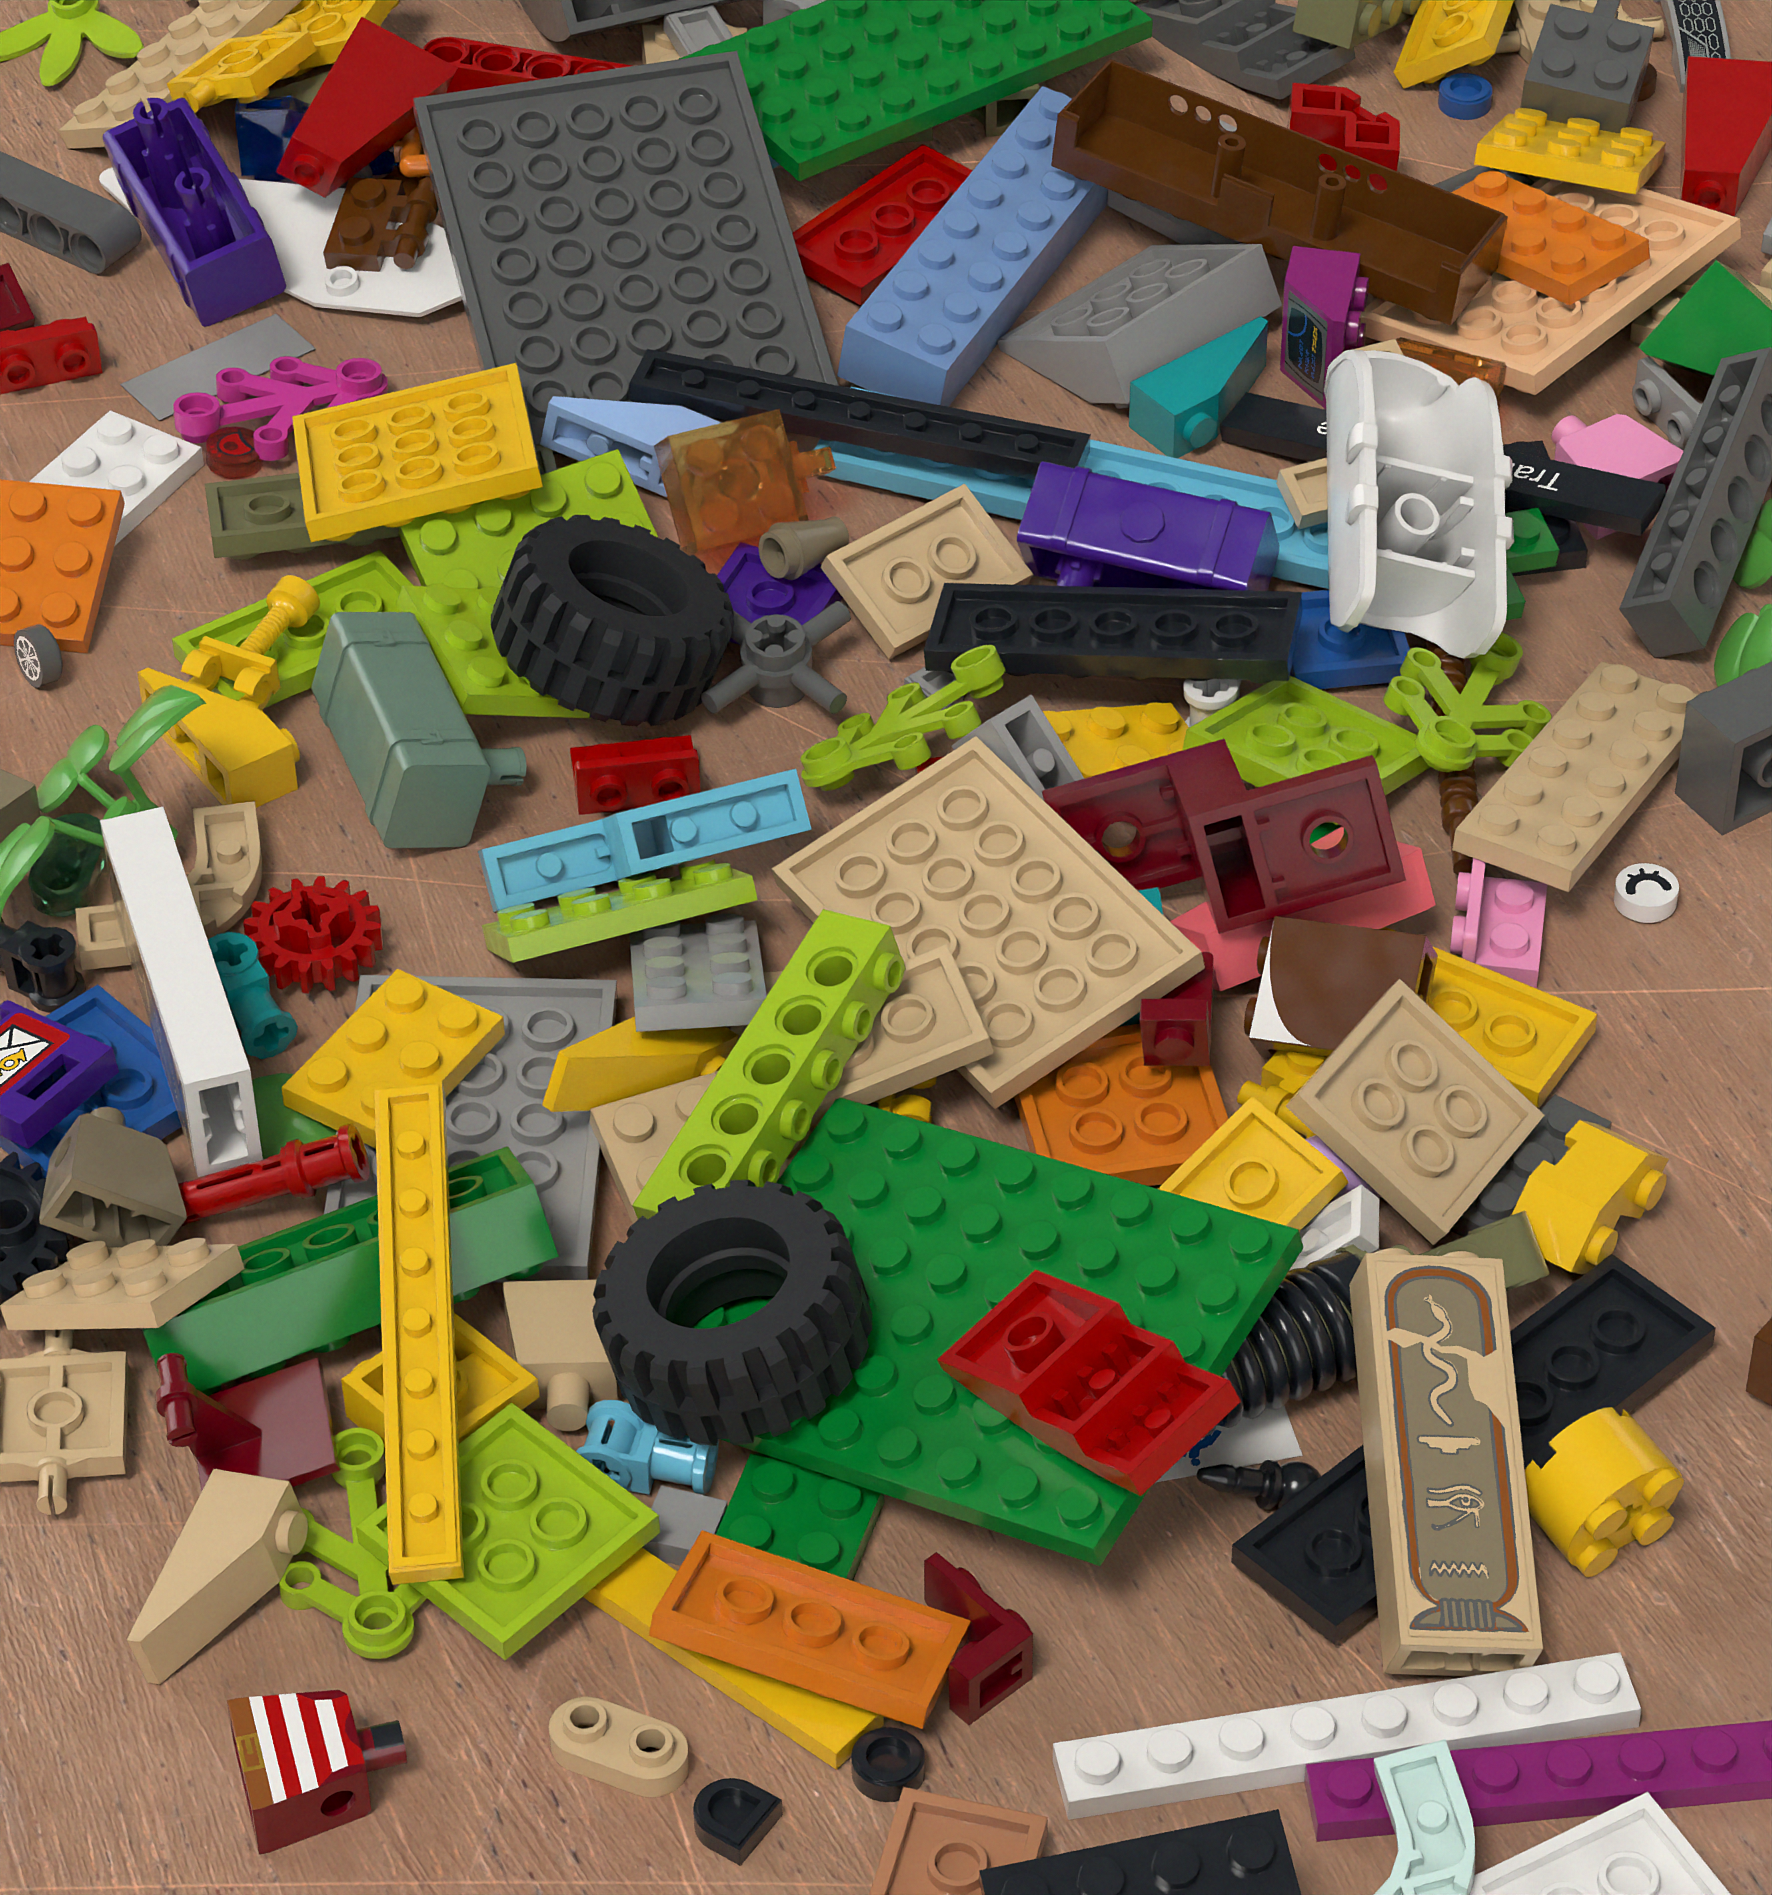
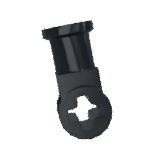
M1 917L0 971L5 972L9 989L29 997L34 1007L48 1013H52L86 992L85 980L82 974L75 969L74 965L78 948L73 934L66 929L58 927L44 928L28 920L17 930L4 924Z

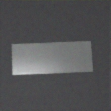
M274 314L120 385L160 421L174 414L173 404L182 395L196 392L207 393L212 396L217 395L216 374L223 369L241 368L249 374L258 376L269 371L271 361L283 356L298 358L316 348L279 315Z

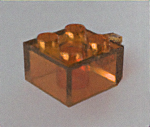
M780 409L670 435L654 445L681 551L689 556L693 554L698 556L735 547L740 542L747 544L759 541L761 536L768 532L769 528L775 523L809 521L802 494L809 492L806 479L825 475L836 470L830 446L799 453L796 441L788 442Z

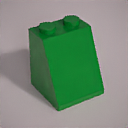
M1716 260L1640 344L1639 348L1646 355L1672 367L1713 379L1721 358L1769 347L1772 348V302L1740 273Z

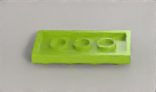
M619 449L542 474L543 487L532 489L520 498L511 500L495 498L474 503L468 509L458 513L447 514L437 512L416 517L412 522L400 526L398 531L421 586L443 584L454 588L482 589L487 586L501 588L516 547L522 541L523 536L539 524H543L553 518L562 516L565 520H568L574 515H589L593 520H601L603 517L618 519L620 524L634 528L636 524L651 530L650 534L656 537L658 535Z
M380 550L306 581L317 592L320 606L303 627L294 628L288 626L264 654V656L276 659L280 689L275 695L271 694L266 707L312 688L329 621L333 614L337 612H400L396 602L402 586L414 585ZM267 598L173 637L174 657L183 665L187 655L192 650L200 648L199 642L204 636L240 647L270 611L266 603ZM221 676L212 692L236 701L245 695V693L233 690L235 681Z
M703 858L679 865L680 875L670 878L656 879L655 873H644L618 881L620 890L607 894L596 895L595 888H586L559 895V906L535 910L533 903L508 907L497 912L499 921L482 925L487 950L514 963L758 900L753 876L731 868L730 863L716 864L715 858Z

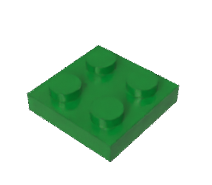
M750 1454L716 1535L853 1581L884 1505V1494L792 1463Z

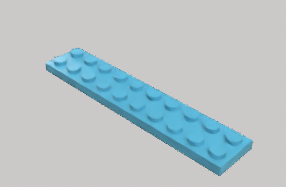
M850 387V388H853V389H859V390L869 391V390H865V389ZM822 439L819 440L811 454V473L931 500L966 484L986 512L1020 520L1023 518L1035 481ZM1090 439V453L1084 467L1092 469L1093 473L1218 501L1222 498L1237 501L1238 505L1271 512L1280 545L1279 555L1272 576L1286 581H1295L1329 589L1328 522L1298 529L1276 484L1277 480Z

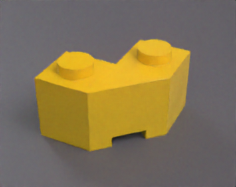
M1579 1120L1565 1135L1564 1145L1569 1147L1566 1154L1556 1165L1545 1160L1540 1163L1529 1176L1511 1215L1526 1211L1544 1259L1569 1272L1585 1275L1613 1253L1618 1240V1232L1613 1229L1620 1215L1641 1219L1645 1209L1649 1211L1657 1204L1666 1186L1667 1176L1662 1172L1669 1158L1604 1126Z

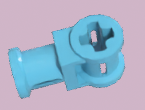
M602 1400L590 1407L586 1419L589 1433L584 1446L578 1448L576 1452L603 1473H605L604 1469L607 1466L610 1471L605 1474L624 1489L650 1494L654 1480L690 1485L694 1493L705 1495L709 1492L716 1470L719 1440L717 1446L693 1443L688 1435H685L682 1440L673 1438L657 1431L655 1425L643 1422L632 1411L630 1404L622 1401ZM611 1420L615 1421L613 1428L611 1424H608Z

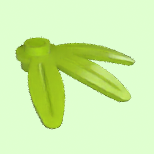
M49 0L48 12L0 32V62L23 56L49 40L43 52L39 68L41 85L43 86L56 85L73 71L80 59L83 37H87L94 47L101 52L116 58H134L145 47L136 32L129 26L98 11L100 7L99 0Z

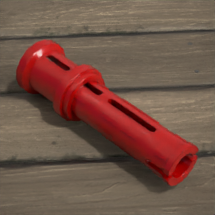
M353 1124L343 1125L339 1127L338 1134L306 1144L300 1139L287 1142L284 1147H281L280 1154L205 1175V1177L188 1182L178 1183L187 1217L181 1226L278 1196L292 1194L295 1198H310L316 1195L317 1188L352 1179L355 1183L368 1181L370 1167L360 1133Z

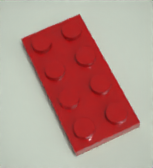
M924 144L920 145L792 232L804 274L855 303L863 305L973 170Z

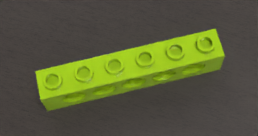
M825 909L821 911L634 1201L632 1207L638 1219L642 1216L649 1219L658 1213V1205L674 1196L680 1201L695 1195L693 1188L711 1183L715 1186V1189L730 1187V1180H750L755 1183L756 1187H764L766 1181L777 1182L781 1166L797 1141L802 1140L806 1136L813 1115L827 1093L838 1085L847 1061L859 1042L864 1041L870 1034L874 1018L890 993H894L902 982L906 968L890 925Z

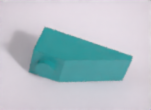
M1260 316L1131 381L1129 427L1163 454L1173 458H1179L1216 439L1221 433L1220 424L1244 394L1249 392L1266 367L1268 321Z

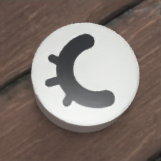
M1639 863L1628 866L1616 878L1614 904L1622 915L1631 920L1643 923L1662 921L1671 916L1676 909L1679 892L1678 880L1673 873L1659 865Z

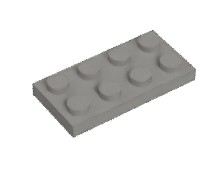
M718 914L708 917L706 923L680 925L678 920L630 933L636 1032L748 1025L767 997L756 920L744 921V917L737 914Z

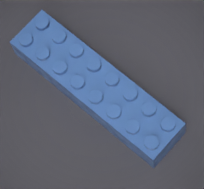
M1044 86L1039 89L846 324L837 373L838 377L869 391L941 406H950L997 346V339L1008 332L1108 204L1107 188L1089 181L1080 180L1070 173L1051 166L1057 115L1072 98Z

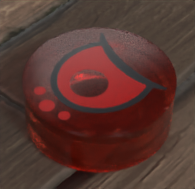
M232 426L218 429L210 434L206 441V464L209 469L215 474L229 479H242L257 473L262 468L264 460L260 459V455L254 449V431L244 427Z

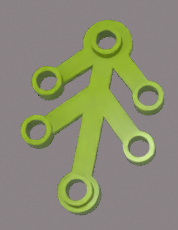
M1501 632L1498 639L1485 655L1480 654L1477 657L1469 658L1472 674L1461 694L1458 693L1441 669V661L1438 656L1427 649L1416 647L1408 650L1400 667L1401 676L1392 678L1383 697L1385 705L1391 711L1400 715L1410 716L1419 729L1415 739V746L1430 767L1441 772L1468 769L1474 759L1478 757H1496L1502 764L1510 767L1552 718L1550 711L1545 706L1532 700H1522L1518 704L1483 706L1493 686L1501 684L1504 679L1513 676L1523 655L1521 645L1514 638ZM1423 687L1427 688L1446 716H1437L1424 699L1425 689ZM1481 728H1512L1503 731L1502 735H1475L1472 730Z
M979 646L957 657L951 664L956 680L927 698L920 684L916 682L905 684L895 689L887 696L888 704L876 724H874L869 713L857 714L843 721L837 727L838 735L836 737L823 740L802 754L800 760L804 769L801 772V777L805 785L808 787H820L822 791L835 790L854 778L855 773L853 770L892 759L899 770L912 769L927 761L932 754L923 733L944 728L948 738L957 739L966 736L979 727L982 721L971 701L960 702L947 709H941L968 692L972 698L977 699L993 694L1004 685L1002 675L1005 672V667L995 646Z
M350 1428L335 1436L340 1471L334 1472L331 1475L338 1484L347 1490L353 1543L315 1522L312 1513L301 1507L302 1512L307 1518L308 1531L305 1544L296 1555L309 1552L357 1580L360 1595L356 1597L321 1579L320 1570L316 1565L306 1561H297L288 1565L279 1582L280 1597L284 1605L291 1609L307 1610L315 1607L342 1623L344 1642L352 1652L365 1658L382 1659L396 1655L411 1642L414 1635L412 1613L427 1598L409 1583L400 1584L395 1590L389 1592L386 1578L389 1575V1567L358 1542L356 1525L378 1509L375 1485L385 1473L386 1461L384 1443L377 1433L366 1428ZM300 1582L310 1584L303 1589L292 1588L294 1584Z

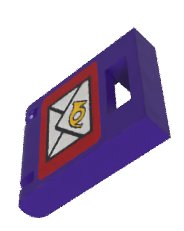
M6 1000L0 1004V1136L29 1149L118 1074L119 1069L111 1046ZM65 1063L67 1074L36 1100L26 1097L28 1093Z

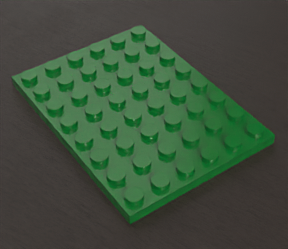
M837 1098L776 1183L790 1187L793 1195L800 1191L822 1203L823 1209L832 1212L842 1224L869 1297L868 1303L872 1311V1331L867 1339L869 1347L859 1368H850L853 1375L850 1383L838 1397L831 1394L825 1399L826 1407L822 1412L809 1421L805 1416L790 1423L791 1430L776 1437H773L771 1432L754 1436V1443L738 1446L1101 1566L1149 1489L1142 1496H1139L1093 1473L1046 1445L993 1409L941 1368L937 1359L1036 1269L1118 1302L1131 1324L1174 1341L1186 1363L1221 1377L1303 1250L1304 1246L1299 1230L844 1098ZM751 1296L730 1301L707 1313L692 1328H716L738 1322L760 1310L774 1296ZM720 1439L730 1443L729 1439Z

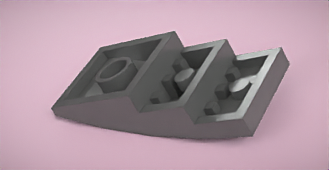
M1141 0L1134 4L1153 19L1152 37L1165 47L1213 75L1241 88L1279 100L1291 94L1292 83L1310 84L1356 58L1354 47L1346 49L1292 32L1297 8L1278 4L1275 0Z

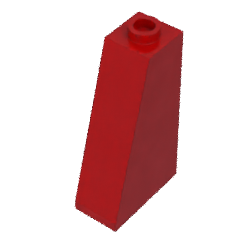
M361 16L293 133L276 172L326 198L348 181L349 178L353 177L417 126L414 116L413 98L445 94L458 68Z
M1688 56L1682 107L1680 200L1735 217L1772 148V62Z

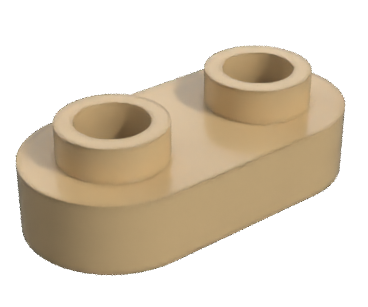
M596 1697L571 1699L560 1705L550 1718L549 1737L551 1753L558 1764L567 1770L643 1797L667 1795L678 1789L687 1778L689 1772L688 1743L683 1733L672 1724ZM584 1726H592L591 1728H587V1729H581V1728H579V1727H584ZM647 1747H652L659 1751L648 1753L642 1750Z

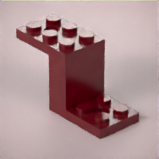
M1221 739L1041 791L1044 802L1137 891L1156 887L1161 889L1197 878L1219 934L1270 920L1275 916H1284L1406 881L1378 766L1373 755L1246 790L1226 741ZM1115 822H1128L1137 828L1133 841L1127 846L1113 848L1107 846L1102 841L1104 831ZM1325 822H1335L1344 827L1343 837L1334 847L1318 849L1310 844L1311 833L1318 825Z

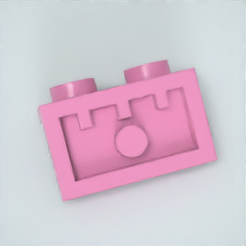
M1473 858L1472 873L1459 872L1455 910L1467 911V916H1454L1450 953L1462 955V958L1537 989L1547 884L1518 879L1484 877L1486 862Z

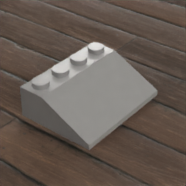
M1262 244L1151 245L997 339V343L1002 352L1089 403H1114L1116 408L1122 409L1130 407L1131 381L1260 316H1267L1281 307L1282 303Z

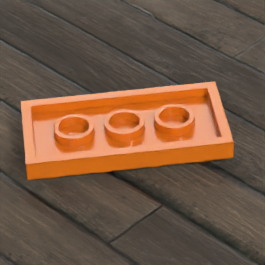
M1494 170L1481 173L1474 180L1451 192L1508 216L1496 272L1569 306L1650 259L1649 239L1629 231L1621 225L1611 223L1584 211L1580 207L1573 206L1548 195L1540 189H1535L1512 179L1504 173Z
M702 1530L654 1610L649 1636L675 1644L685 1650L695 1651L745 1668L750 1672L801 1687L820 1696L833 1698L883 1715L890 1720L900 1721L923 1729L949 1678V1663L953 1661L959 1650L966 1644L971 1621Z

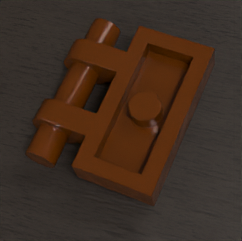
M349 178L323 251L326 268L333 269L339 266H348L355 271L380 272L385 257H393L394 263L402 269L412 268L415 265L416 259L422 256L426 250L429 241V234L426 229L428 224L435 220L439 211L431 178L421 179L417 189L411 191L408 196H405L402 180ZM396 223H403L395 230Z

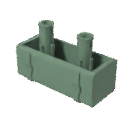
M337 612L331 616L311 690L320 707L319 714L323 723L330 728L366 805L365 813L371 825L376 827L384 846L387 848L463 847L467 845L471 840L487 785L521 786L523 784L522 776H526V757L521 747L480 748V744L415 614L411 612Z

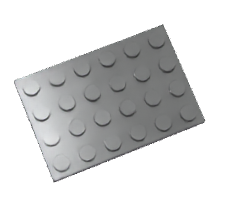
M360 975L355 1011L391 975ZM415 976L493 1011L504 1018L505 1035L445 1098L448 1168L508 1146L534 1182L559 1257L543 1262V1268L529 1277L519 1280H507L503 1277L492 1282L589 1280L602 1151L590 1125V1111L551 1112L542 1106L558 1052L615 1026L618 1000L617 980ZM364 1143L370 1167L368 1181L355 1183L352 1179L328 1185L324 1214L377 1195L375 1148Z

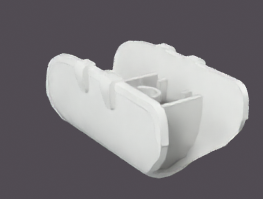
M1346 350L1328 366L1324 386L1327 417L1328 578L1331 624L1347 633L1354 627H1357L1359 623L1375 628L1412 633L1437 644L1448 654L1463 659L1474 658L1480 654L1485 655L1498 639L1506 622V550L1510 549L1514 543L1513 520L1505 516V489L1512 483V459L1509 456H1505L1503 452L1501 423L1496 395L1489 383L1476 377L1469 378L1461 385H1458L1450 376L1439 370L1400 354L1376 350Z

